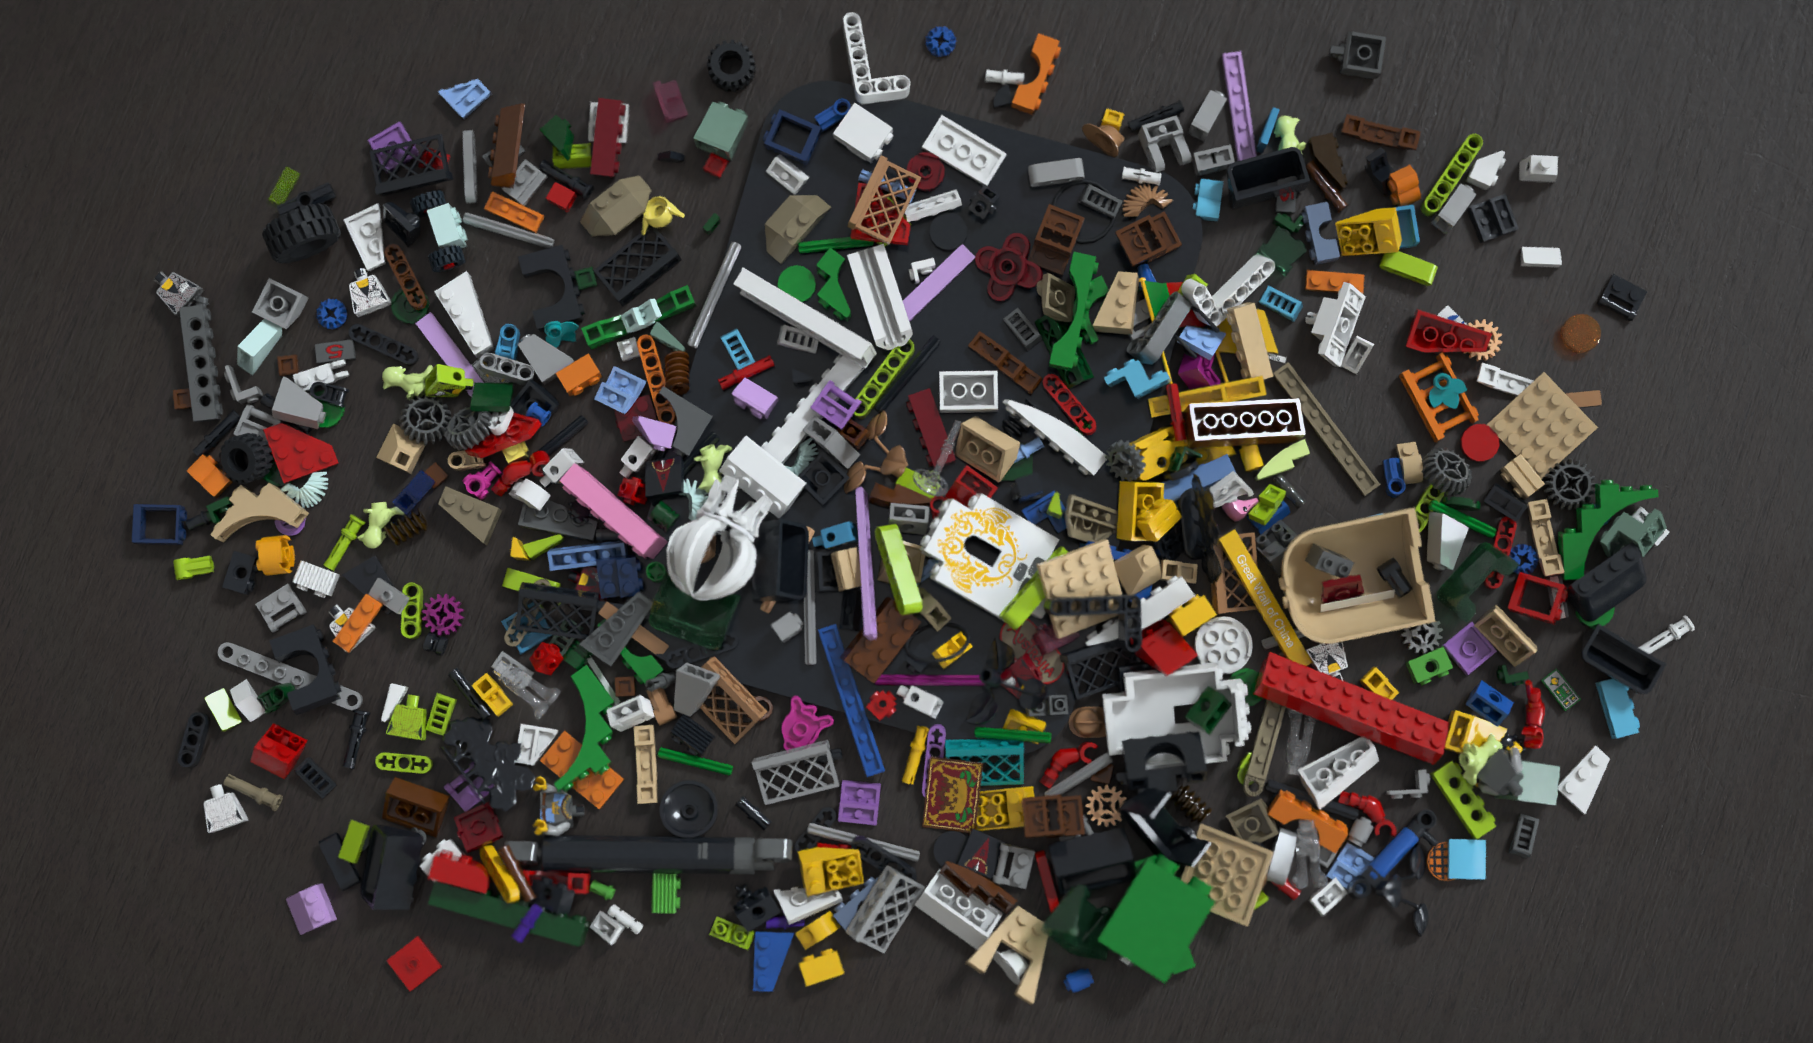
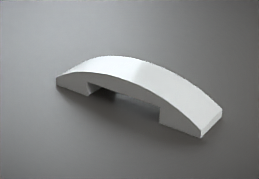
M1481 363L1477 382L1514 396H1518L1534 381L1502 371L1498 367Z

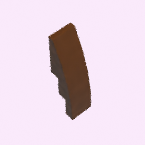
M981 331L978 332L968 345L980 357L1030 394L1043 380L1041 376L1026 367L1023 362Z
M947 861L939 872L968 898L974 894L987 906L993 902L1006 914L1017 902L1015 898L1001 887L960 865Z

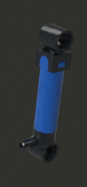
M1423 810L1416 813L1413 819L1357 875L1359 879L1349 883L1347 889L1349 896L1356 900L1366 898L1371 890L1375 889L1384 880V877L1422 837L1432 847H1436L1438 841L1428 832L1436 824V815L1431 810ZM1422 815L1427 817V825L1421 822ZM1357 884L1363 887L1362 894L1356 892L1355 887Z

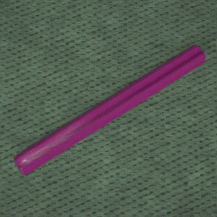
M880 675L875 682V685H985L980 681L979 675Z

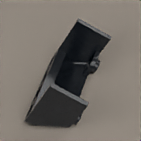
M1148 788L1119 807L1118 811L1157 857L1161 854L1174 863L1194 868L1211 845L1210 841L1198 839L1194 835V830L1190 827L1179 826L1163 807V804L1171 795L1167 791Z

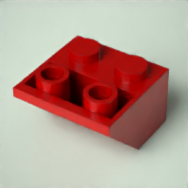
M966 465L944 498L946 501L947 499H954L969 508L968 502L973 495H976V493L983 494L991 499L997 492L998 487Z
M273 723L254 746L250 762L285 779L295 767L308 740Z

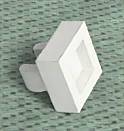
M635 337L617 342L623 362L640 356Z

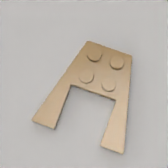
M1017 906L1002 921L1000 926L992 932L984 944L975 951L974 955L966 961V964L980 973H984L1001 941L1030 960L1014 995L1029 1005L1033 1004L1050 926Z

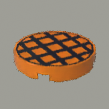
M1448 842L1438 843L1427 854V868L1439 880H1455L1454 878H1447Z

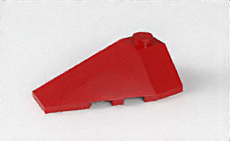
M1416 309L1406 347L1421 352H1486L1492 333Z

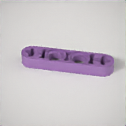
M940 724L932 725L928 732L922 794L925 798V789H927L926 779H928L927 769L929 768L930 757H932L929 751L931 748L936 747L941 752L938 758H943L946 730ZM939 729V732L943 735H939L938 743H930V741L934 742L935 734H932V732Z

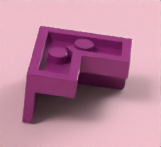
M1194 352L1197 355L1196 359L1184 353L1178 375L1190 390L1220 384V379L1211 369L1215 354L1211 360H1208Z

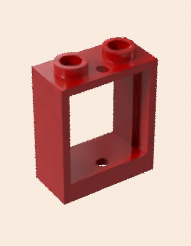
M1520 572L1508 609L1510 612L1555 625L1556 620L1559 621L1561 618L1562 610L1560 608L1562 602H1566L1569 592L1566 591L1567 588L1563 584ZM1528 581L1558 590L1550 616L1520 607Z

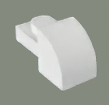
M519 479L509 493L513 498L539 511L551 496L543 488L528 479Z

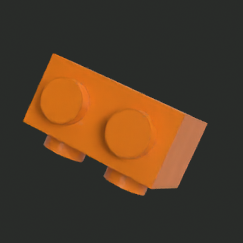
M589 354L556 373L569 396L579 395L584 391L585 387L597 384L600 378H602L600 371Z

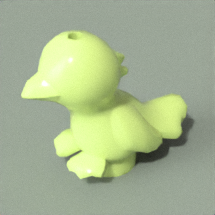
M1285 115L1278 118L1274 131L1276 138L1279 136L1282 138L1278 150L1289 147H1296L1300 151L1305 149L1306 143H1299L1294 135L1295 127L1300 119Z
M429 365L423 373L407 375L404 374L406 369H402V366L388 367L382 373L383 389L398 386L408 393L406 397L409 400L414 399L416 396L422 397L425 394V378L431 372L433 366Z
M714 444L700 449L701 455L694 458V461H701L704 470V477L698 488L709 493L715 479L721 483L723 477L721 472L718 473V469L722 464L724 454L730 452L732 447L729 445H719L715 448Z
M387 502L371 503L372 509L363 510L364 513H369V527L362 535L357 537L358 540L362 541L368 548L374 549L379 547L386 538V531L382 532L384 525L395 515H405V510L398 506L387 508Z
M1490 733L1483 746L1477 747L1474 744L1470 746L1467 743L1462 748L1464 752L1460 754L1459 762L1465 770L1463 778L1471 785L1476 784L1477 773L1484 767L1486 762L1499 748L1503 749L1501 742L1496 740L1492 733Z

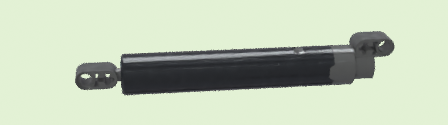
M545 835L541 848L540 843L531 841H507L503 843V847L510 846L514 857L520 862L519 865L539 864V859H541V867L544 872L755 874V871H774L775 863L792 861V840L789 839L756 840L755 837L682 838L678 836Z

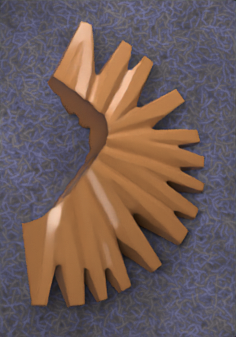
M1143 184V188L1139 185V189L1134 187L1135 190H1130L1133 196L1126 195L1129 200H1124L1123 203L1125 204H1123V207L1125 208L1122 210L1127 212L1124 214V217L1138 216L1149 204L1154 203V205L1163 209L1173 200L1165 199L1168 196V193H1164L1165 190L1156 193L1158 186L1155 185L1151 192L1150 184L1147 187Z

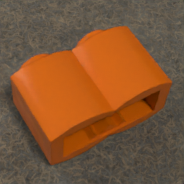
M1411 165L1389 174L1390 181H1388V186L1392 192L1390 199L1394 205L1398 207L1407 206L1421 200L1418 176Z
M202 454L190 466L187 472L212 496L218 498L233 481L226 477V472L223 473L222 469L220 470L216 466L218 462L211 455L206 457Z

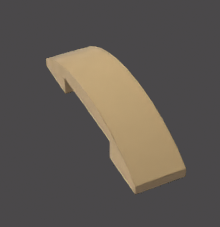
M1544 499L1528 502L1531 532L1542 572L1545 577L1564 574L1561 556L1557 552L1550 522L1551 513L1548 501Z
M654 725L634 726L638 804L657 803V762Z

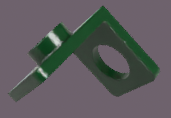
M1185 446L1176 447L1170 457L1168 471L1178 472L1185 454L1192 458H1202L1203 455Z

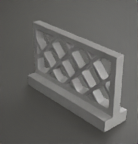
M828 740L757 757L752 761L753 770L756 772L765 805L840 786ZM826 754L828 759L826 767L815 762L818 756ZM806 760L811 763L807 772L796 767L799 761ZM782 765L793 768L788 777L778 772ZM813 765L823 770L819 779L808 774ZM768 769L774 774L771 780L767 781L762 778L760 771ZM794 770L805 775L800 784L790 779ZM826 772L832 775L834 783L826 784L820 780ZM775 775L786 780L782 788L771 783ZM806 777L816 782L813 788L808 789L802 786ZM787 782L798 787L795 793L790 794L783 790ZM769 786L779 791L775 798L768 799L766 791Z
M887 865L845 932L856 941L863 942L885 953L925 887ZM901 878L903 881V886L895 889V886ZM916 886L917 889L914 894L909 895L908 889ZM904 891V898L897 900L896 894ZM889 896H892L893 902L885 905ZM905 903L904 910L898 912V905ZM893 908L894 914L886 917V910ZM881 912L882 919L874 921L877 915ZM895 919L894 926L888 929L887 922ZM883 924L884 931L876 933L875 927ZM871 929L872 935L864 938L867 931ZM885 936L884 942L879 946L877 939Z

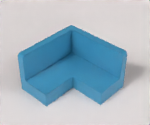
M1414 205L1396 207L1402 237L1399 249L1417 246L1420 239Z

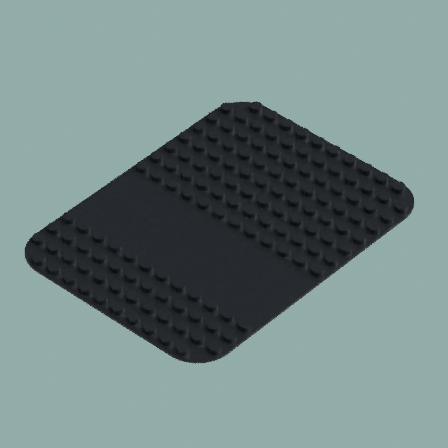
M817 81L790 91L774 105L763 124L724 258L732 242L740 244L741 249L697 347L689 374L690 383L688 386L690 389L687 393L683 394L685 400L713 416L691 453L711 432H714L719 437V440L714 445L715 448L719 445H729L732 447L730 452L724 454L722 464L718 469V473H720L719 470L728 456L745 436L749 437L760 447L766 441L769 443L773 438L772 433L777 427L781 428L786 423L784 421L786 416L798 409L796 406L803 397L806 399L810 395V388L815 383L819 384L823 379L821 377L828 368L830 370L835 365L833 362L840 354L821 342H818L815 354L777 345L781 326H794L740 295L742 289L733 283L739 276L742 268L747 269L777 288L779 276L788 267L795 265L804 266L811 271L816 282L815 292L809 300L802 303L870 342L877 353L867 368L861 372L845 391L852 398L856 399L892 351V349L886 350L875 344L847 257L849 254L878 246L876 242L872 246L834 250L845 258L846 261L839 272L838 283L851 311V317L848 321L844 318L843 320L838 319L833 314L834 311L828 307L826 309L818 303L817 294L829 278L824 279L817 273L816 264L827 251L799 253V248L797 247L782 265L767 253L765 223L790 195H794L766 172L774 158L780 155L766 149L763 141L765 132L770 131L772 124H770L774 113H778L779 109L818 125L814 117L834 105L838 99L848 100L851 107L856 103L893 128L892 134L894 136L888 145L884 144L881 149L883 150L881 155L888 158L887 161L906 170L912 158L919 155V153L927 152L922 149V146L941 115L1007 154L988 184V187L1001 195L995 204L998 207L992 216L988 214L985 219L976 216L968 209L972 203L969 201L971 196L984 185L942 160L940 161L945 170L942 183L935 190L920 191L916 189L911 203L957 189L962 206L939 212L936 215L926 216L917 221H910L908 246L899 244H887L885 246L902 301L931 274L922 275L921 272L918 273L919 284H915V280H911L909 275V269H912L911 263L934 258L936 269L955 251L937 248L930 238V225L933 219L946 212L955 213L965 221L967 237L963 245L974 256H976L979 249L985 246L1002 249L1005 239L1010 234L1021 233L1030 241L1028 260L1048 205H1052L1053 199L1059 190L1070 183L1031 187L1027 168L1030 165L1081 158L1085 175L1084 179L1098 182L1112 196L1122 200L1114 225L1106 236L1091 243H1075L1063 276L1042 269L1043 275L1050 273L1072 286L1074 285L1069 276V269L1073 252L1096 256L1095 262L1099 263L1096 274H1092L1091 280L1102 275L1109 290L1118 271L1138 274L1137 267L1143 264L1149 265L1157 283L1183 282L1187 275L1194 274L1202 245L1201 217L1196 216V210L1193 209L1194 199L1182 184L1162 171L1156 172L1161 173L1160 185L1145 182L1140 184L1138 181L1122 179L1124 167L1137 170L1142 168L1145 171L1153 172L1151 167L905 99L861 104L856 100L854 88L851 84L838 81ZM863 90V91H860V93H862V94L868 93L867 91H864V90ZM842 105L838 108V112L844 113L848 107ZM782 118L772 142L801 154L811 130ZM841 121L822 131L807 166L785 157L809 177L808 181L796 195H817L831 207L829 212L802 242L851 237L852 229L847 227L855 210L858 183H865L858 180L859 175L862 174V169L873 173L878 162L875 159L872 163L863 160L848 150L845 145L834 139L833 133ZM888 167L886 171L888 180L898 177L896 171ZM925 167L924 170H920V172L923 173V176L931 174V172L928 171V167ZM908 177L902 179L905 186H912L908 181ZM1086 183L1075 184L1067 188L1059 196L1056 207L1085 218L1077 237L1080 240L1093 239L1102 234L1111 221V217L1078 202L1085 186L1088 185ZM1143 184L1146 187L1150 184L1151 192L1155 185L1158 186L1156 193L1165 190L1164 193H1168L1165 199L1173 200L1163 209L1157 207L1154 203L1149 204L1138 216L1124 217V214L1127 212L1122 210L1125 208L1123 207V204H1125L1123 203L1124 200H1129L1126 195L1133 196L1130 190H1135L1134 187L1139 189V185L1143 188ZM881 189L884 195L890 193ZM1092 192L1089 193L1087 200H1090ZM1097 195L1094 201L1095 204H1097L1098 199L1100 197L1099 195ZM900 197L895 198L898 205L906 202L905 199ZM1104 198L1103 203L1101 205L1102 208H1104V205L1107 201L1106 198ZM1111 203L1108 208V211H1111L1112 209ZM1165 211L1182 246L1149 263L1145 260L1132 267L1115 231L1148 215L1152 218ZM974 260L910 321L913 332L910 340L913 342L915 350L913 356L898 376L933 335L939 338L941 342L885 408L887 425L885 431L878 436V439L889 451L898 445L903 447L905 459L908 463L906 468L940 485L934 497H945L967 465L998 487L997 492L991 498L993 501L1026 520L1021 510L1034 502L1018 506L1017 502L1013 503L1010 492L1014 481H994L993 478L955 456L956 462L936 470H934L933 465L929 467L926 460V455L929 454L926 448H922L919 440L922 435L920 430L916 431L912 421L915 419L914 413H909L906 402L909 401V395L930 388L954 454L961 423L974 416L1007 434L1002 428L1004 427L1002 421L1006 420L1009 422L1008 415L1012 414L1005 409L1006 405L1003 403L1005 399L1024 405V401L1028 399L1040 411L1064 422L1073 429L1076 427L1045 391L1043 380L1030 394L968 347L978 332L981 331L1008 350L1011 355L1023 362L1026 367L1041 376L1042 379L1048 374H1055L1063 382L1058 369L1048 367L1051 355L1043 338L1041 342L1027 351L1003 321L1006 316L1019 308L1040 334L1035 321L1045 314L1042 309V297L1037 292V286L1025 288L1016 285L1013 295L1008 300H994L990 297L987 290L991 275L980 270ZM1012 264L1007 266L1008 271L1012 269ZM1142 290L1137 293L1136 303L1145 299ZM1105 298L1094 303L1089 310V319L1092 325L1100 311V304ZM1018 316L1015 320L1011 322V324L1013 325L1015 322H1017L1020 319V317ZM1151 318L1134 326L1133 330L1136 332L1151 324ZM1047 319L1042 323L1045 330L1049 331L1051 325ZM1025 323L1018 326L1016 330L1020 329ZM736 328L740 332L755 362L768 355L771 356L774 362V367L747 378L779 399L767 419L763 417L758 419L751 414L752 412L749 408L742 409L735 404L732 392L739 385L738 383L722 390L718 379L733 373L735 369L738 370L720 338ZM1027 329L1024 333L1021 334V336L1029 332L1030 329ZM1082 329V330H1080V334H1079L1080 337H1083L1082 334H1081V332H1083V329ZM786 332V336H785V340H786V341H788L789 334H790L789 332ZM1096 332L1099 339L1097 344L1091 346L1089 342L1086 343L1082 338L1080 347L1094 378L1082 382L1069 390L1096 421V431L1092 435L1083 434L1082 436L1105 455H1108L1107 449L1115 442L1120 440L1126 442L1128 440L1131 443L1142 436L1150 434L1154 417H1151L1148 398L1160 396L1162 387L1139 399L1135 397L1127 380L1110 388L1104 379L1107 376L1106 373L1114 368L1119 370L1125 367L1124 363L1129 360H1137L1126 351L1131 342L1128 334ZM794 334L793 343L796 342L797 334ZM737 335L727 340L728 344L738 339ZM802 336L800 345H803L805 336ZM809 337L807 347H811L813 338ZM1053 337V345L1058 341L1057 338ZM1173 337L1164 350L1168 365L1176 340ZM741 343L732 346L731 350L742 346ZM905 344L901 346L900 350L902 352H909L911 346ZM742 350L734 354L735 357H738L741 354L745 353V350ZM747 356L739 360V365L749 360V357ZM1161 356L1153 364H1142L1150 380L1153 379V374L1159 371L1166 372ZM896 359L891 360L889 363L892 368L898 367L900 364ZM792 369L812 376L813 383L795 386ZM997 371L998 412L940 413L939 372ZM1069 371L1068 377L1071 383H1073L1077 379L1074 373ZM882 374L878 377L880 383H885L888 380L887 375ZM1048 380V386H1053L1055 389L1053 394H1055L1058 390L1055 386V380ZM869 390L866 393V396L868 398H874L877 392L875 390ZM1061 393L1058 396L1060 402H1066L1069 399L1067 393ZM840 398L838 399L837 403L849 410L851 405ZM860 405L855 412L861 414L865 411V407ZM1073 407L1070 410L1072 416H1078L1081 413V409L1078 407ZM873 408L864 419H857L854 416L850 419L866 428L869 422L880 412ZM824 417L821 419L823 422L828 424L833 429L836 430L838 428L837 426L826 420ZM675 421V425H674V426H676V430H675V433H674L672 445H673V443H674V440H675V437H676V433H677V421ZM1031 426L1027 427L1028 431L1021 429L1023 436L1016 434L1017 441L1028 443L1038 437L1034 433L1036 430ZM874 438L871 440L866 439V442L859 450L855 449L860 456L847 469L813 439L808 444L815 443L816 446L812 449L817 448V450L814 452H818L819 455L823 451L846 474L859 461L863 462V465L881 468L884 459L887 457L885 451L877 444ZM1046 438L1041 439L1044 448L1033 453V473L1038 472L1044 490L1040 494L1041 498L1055 491L1059 493V499L1065 508L1068 496L1074 495L1118 511L1119 487L1122 480L1121 476L1116 478V473L1110 472L1111 466L1106 465L1109 460L1104 462L1095 475L1087 474L1086 476L1077 469L1079 466L1075 462L1070 463L1063 457L1065 455L1060 450L1057 452L1049 446L1050 442ZM672 445L671 449H667L665 458L679 456L673 452L674 448ZM798 448L783 464L784 466H794ZM698 461L684 476L685 483L686 479H689L691 487L694 480L697 481L696 489L700 486L704 477L701 461ZM871 469L865 470L866 476L859 487L864 488L868 493V501L875 483L894 490L897 477L892 474L884 475L880 471ZM843 485L822 505L803 488L790 509L780 519L801 523L812 528L815 531L813 537L820 536L822 529L845 522L855 523L858 530L856 492L853 490L846 494ZM737 487L733 509L739 512L748 501L755 503L757 501L740 487ZM669 495L661 500L671 507L672 511H676V514H680L676 524L667 533L660 529L661 526H656L648 519L650 513L656 507L652 504L650 506L646 523L668 543L675 529L692 522L688 518L689 500L686 495ZM940 500L936 501L933 505L934 509L939 510L943 502ZM868 502L876 611L886 597H890L895 601L890 584L877 580L882 557L875 538V529L879 526L888 525L890 508ZM930 507L926 535L929 534L931 530L930 524L933 521V516ZM768 511L761 523L779 518ZM1048 518L1036 524L1037 527L1059 539L1054 551L1063 546L1068 552L1079 549L1080 543L1087 544V542L1069 537L1067 529L1057 534ZM717 532L715 533V556L708 562L700 564L695 578L693 594L705 583L720 555L723 542L721 541V535ZM900 532L903 541L920 545L921 540L925 536L922 534ZM1116 532L1111 534L1107 540L1109 545L1117 547V551L1120 539H1117ZM975 535L967 537L964 542V548L967 553L991 567L1001 550ZM811 538L808 550H814L815 560L816 552H837L856 547L859 551V543L832 550L825 549V547L815 549L813 539ZM668 543L654 559L649 557L645 559L636 553L635 558L640 560L641 571H637L638 578H642L643 590H640V592L655 602L652 607L653 609L665 611L664 621L644 619L640 624L669 645L664 654H655L656 656L666 661L668 653L732 632L739 639L738 646L733 650L715 655V657L741 684L791 698L799 696L802 701L845 713L818 633L819 629L836 624L844 649L846 650L860 632L858 630L839 629L843 591H817L815 585L817 663L806 665L804 598L796 601H776L771 612L766 613L760 609L763 601L751 600L752 575L744 586L732 594L707 601L698 600L691 597L692 594L688 595L682 592L673 583L667 567ZM925 556L924 566L927 565V561L929 559H933V557ZM660 562L665 566L667 576L663 581L653 582L648 578L646 569L650 563ZM928 577L917 586L918 590L923 587L939 602L952 618L948 621L949 623L959 624L967 629L971 637L970 644L973 647L944 669L939 663H929L920 674L917 671L914 674L906 667L908 663L905 660L909 656L905 651L904 644L881 675H980L981 671L987 668L986 663L990 647L995 637L1000 639V631L1005 622ZM857 587V590H852V591H861V592H862V588H861V587ZM633 596L626 597V603H627ZM789 612L792 615L797 614L803 622L801 626L803 631L783 643L771 625ZM1045 612L1042 619L1032 615L1028 617L1061 654L1087 646L1085 643L1087 640L1086 636L1095 631L1097 625L1095 624L1062 638H1056L1049 614ZM919 613L912 614L921 621L917 629L929 625ZM943 626L938 632L934 628H929L916 634L910 640L908 648L912 653L922 643L933 653L959 632H962L965 637L966 635L960 629L950 626ZM727 636V640L721 642V638L717 639L721 650L724 649L722 646L724 644L733 646L735 638ZM709 642L706 645V650L709 653L715 652L717 650L716 643ZM691 648L688 651L690 659H696L699 655L696 648ZM684 651L680 652L683 656L676 657L672 655L670 663L677 665L678 660L684 659V663L687 662ZM712 657L692 663V665L702 668ZM1077 663L1071 665L1073 673L1078 676L1082 666ZM1065 666L1061 677L1057 681L1045 685L1048 689V696L1067 695L1068 714L1032 716L1046 722L1043 732H1050L1051 740L1060 733L1068 722L1076 701ZM851 667L868 720L916 733L918 725L930 729L932 725L940 724L946 730L945 740L988 739L975 737V728L1002 729L1010 709L1026 714V709L1021 707L1019 699L1001 684L995 688L990 687L995 696L993 701L998 704V711L995 717L985 724H972L966 721L973 699L980 693H988L984 686L902 685L908 689L911 686L917 687L944 702L936 719L907 706L903 703L904 699L896 696L901 685H875V683L873 684ZM882 690L885 693L889 691L896 698L894 701L897 704L894 707L896 711L889 718L885 716L879 721L866 706L871 702L869 698L876 691L879 693ZM919 696L915 698V702L919 700ZM881 701L879 703V706L881 708H884L886 706V702ZM939 729L932 732V734H935V739H938L939 735H943L939 732ZM1023 741L1024 754L1033 752L1047 743L1039 742L1035 744Z

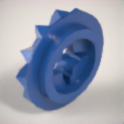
M936 26L926 36V46L936 56H946L955 48V35L952 30L945 26ZM943 34L944 41H946V43H942V45H940V48H938V41H936L935 39H939L940 36Z
M327 299L321 302L318 309H316V318L325 328L336 329L346 321V307L337 299ZM328 308L332 311L335 309L334 314L337 319L331 316L327 318L328 312L326 309Z
M1525 544L1513 547L1508 558L1510 569L1516 574L1520 572L1532 573L1537 568L1539 561L1537 552L1532 546ZM1527 553L1526 560L1529 563L1520 565L1521 559L1518 556H1524Z

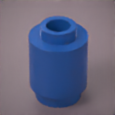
M1081 968L1066 975L1067 979L1063 980L1067 990H1072L1073 993L1090 987V984L1094 983L1088 968L1084 970Z

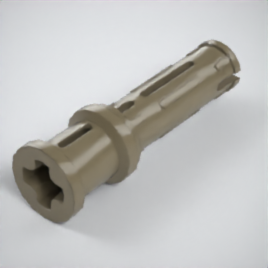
M228 774L224 781V786L252 797L258 804L267 805L273 811H276L282 802V795H275L269 792L267 788L256 787L231 774Z

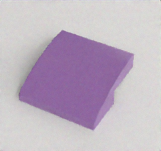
M842 780L838 821L877 825L881 784Z

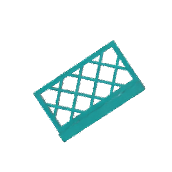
M1001 739L945 740L946 759L958 756L962 759L961 761L971 762L969 759L972 756H978L981 758L978 763L986 762L991 766L985 773L982 771L981 786L1024 784L1023 741ZM992 755H997L1001 759L993 764L988 758ZM1011 755H1019L1020 759L1012 763L1007 758ZM1004 761L1011 766L1005 772L998 768ZM996 770L1001 776L997 779H992L988 775ZM1016 770L1020 774V778H1011L1008 774Z

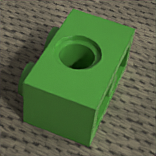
M1444 647L1405 662L1414 684L1420 682L1421 685L1431 682V677L1438 675V678L1449 674L1448 670L1453 668ZM1427 662H1431L1434 665L1432 672L1426 670L1425 665Z

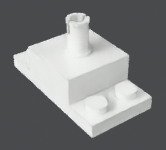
M1343 282L1342 288L1338 292L1337 300L1324 297L1318 314L1308 312L1307 316H1311V318L1306 317V323L1314 325L1311 333L1322 341L1319 345L1318 354L1336 367H1340L1365 300V296L1351 283Z

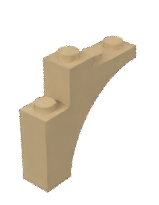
M268 483L261 489L259 496L249 488L240 485L232 492V496L229 499L234 505L226 511L224 518L214 526L213 532L210 535L224 543L241 527L255 521L267 519L284 521L298 528L309 512L271 483Z

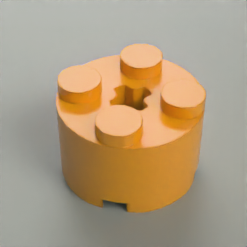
M289 536L263 537L261 540L256 541V550L259 557L256 565L259 571H263L267 576L292 572L290 567H294L295 554L293 545L289 546Z

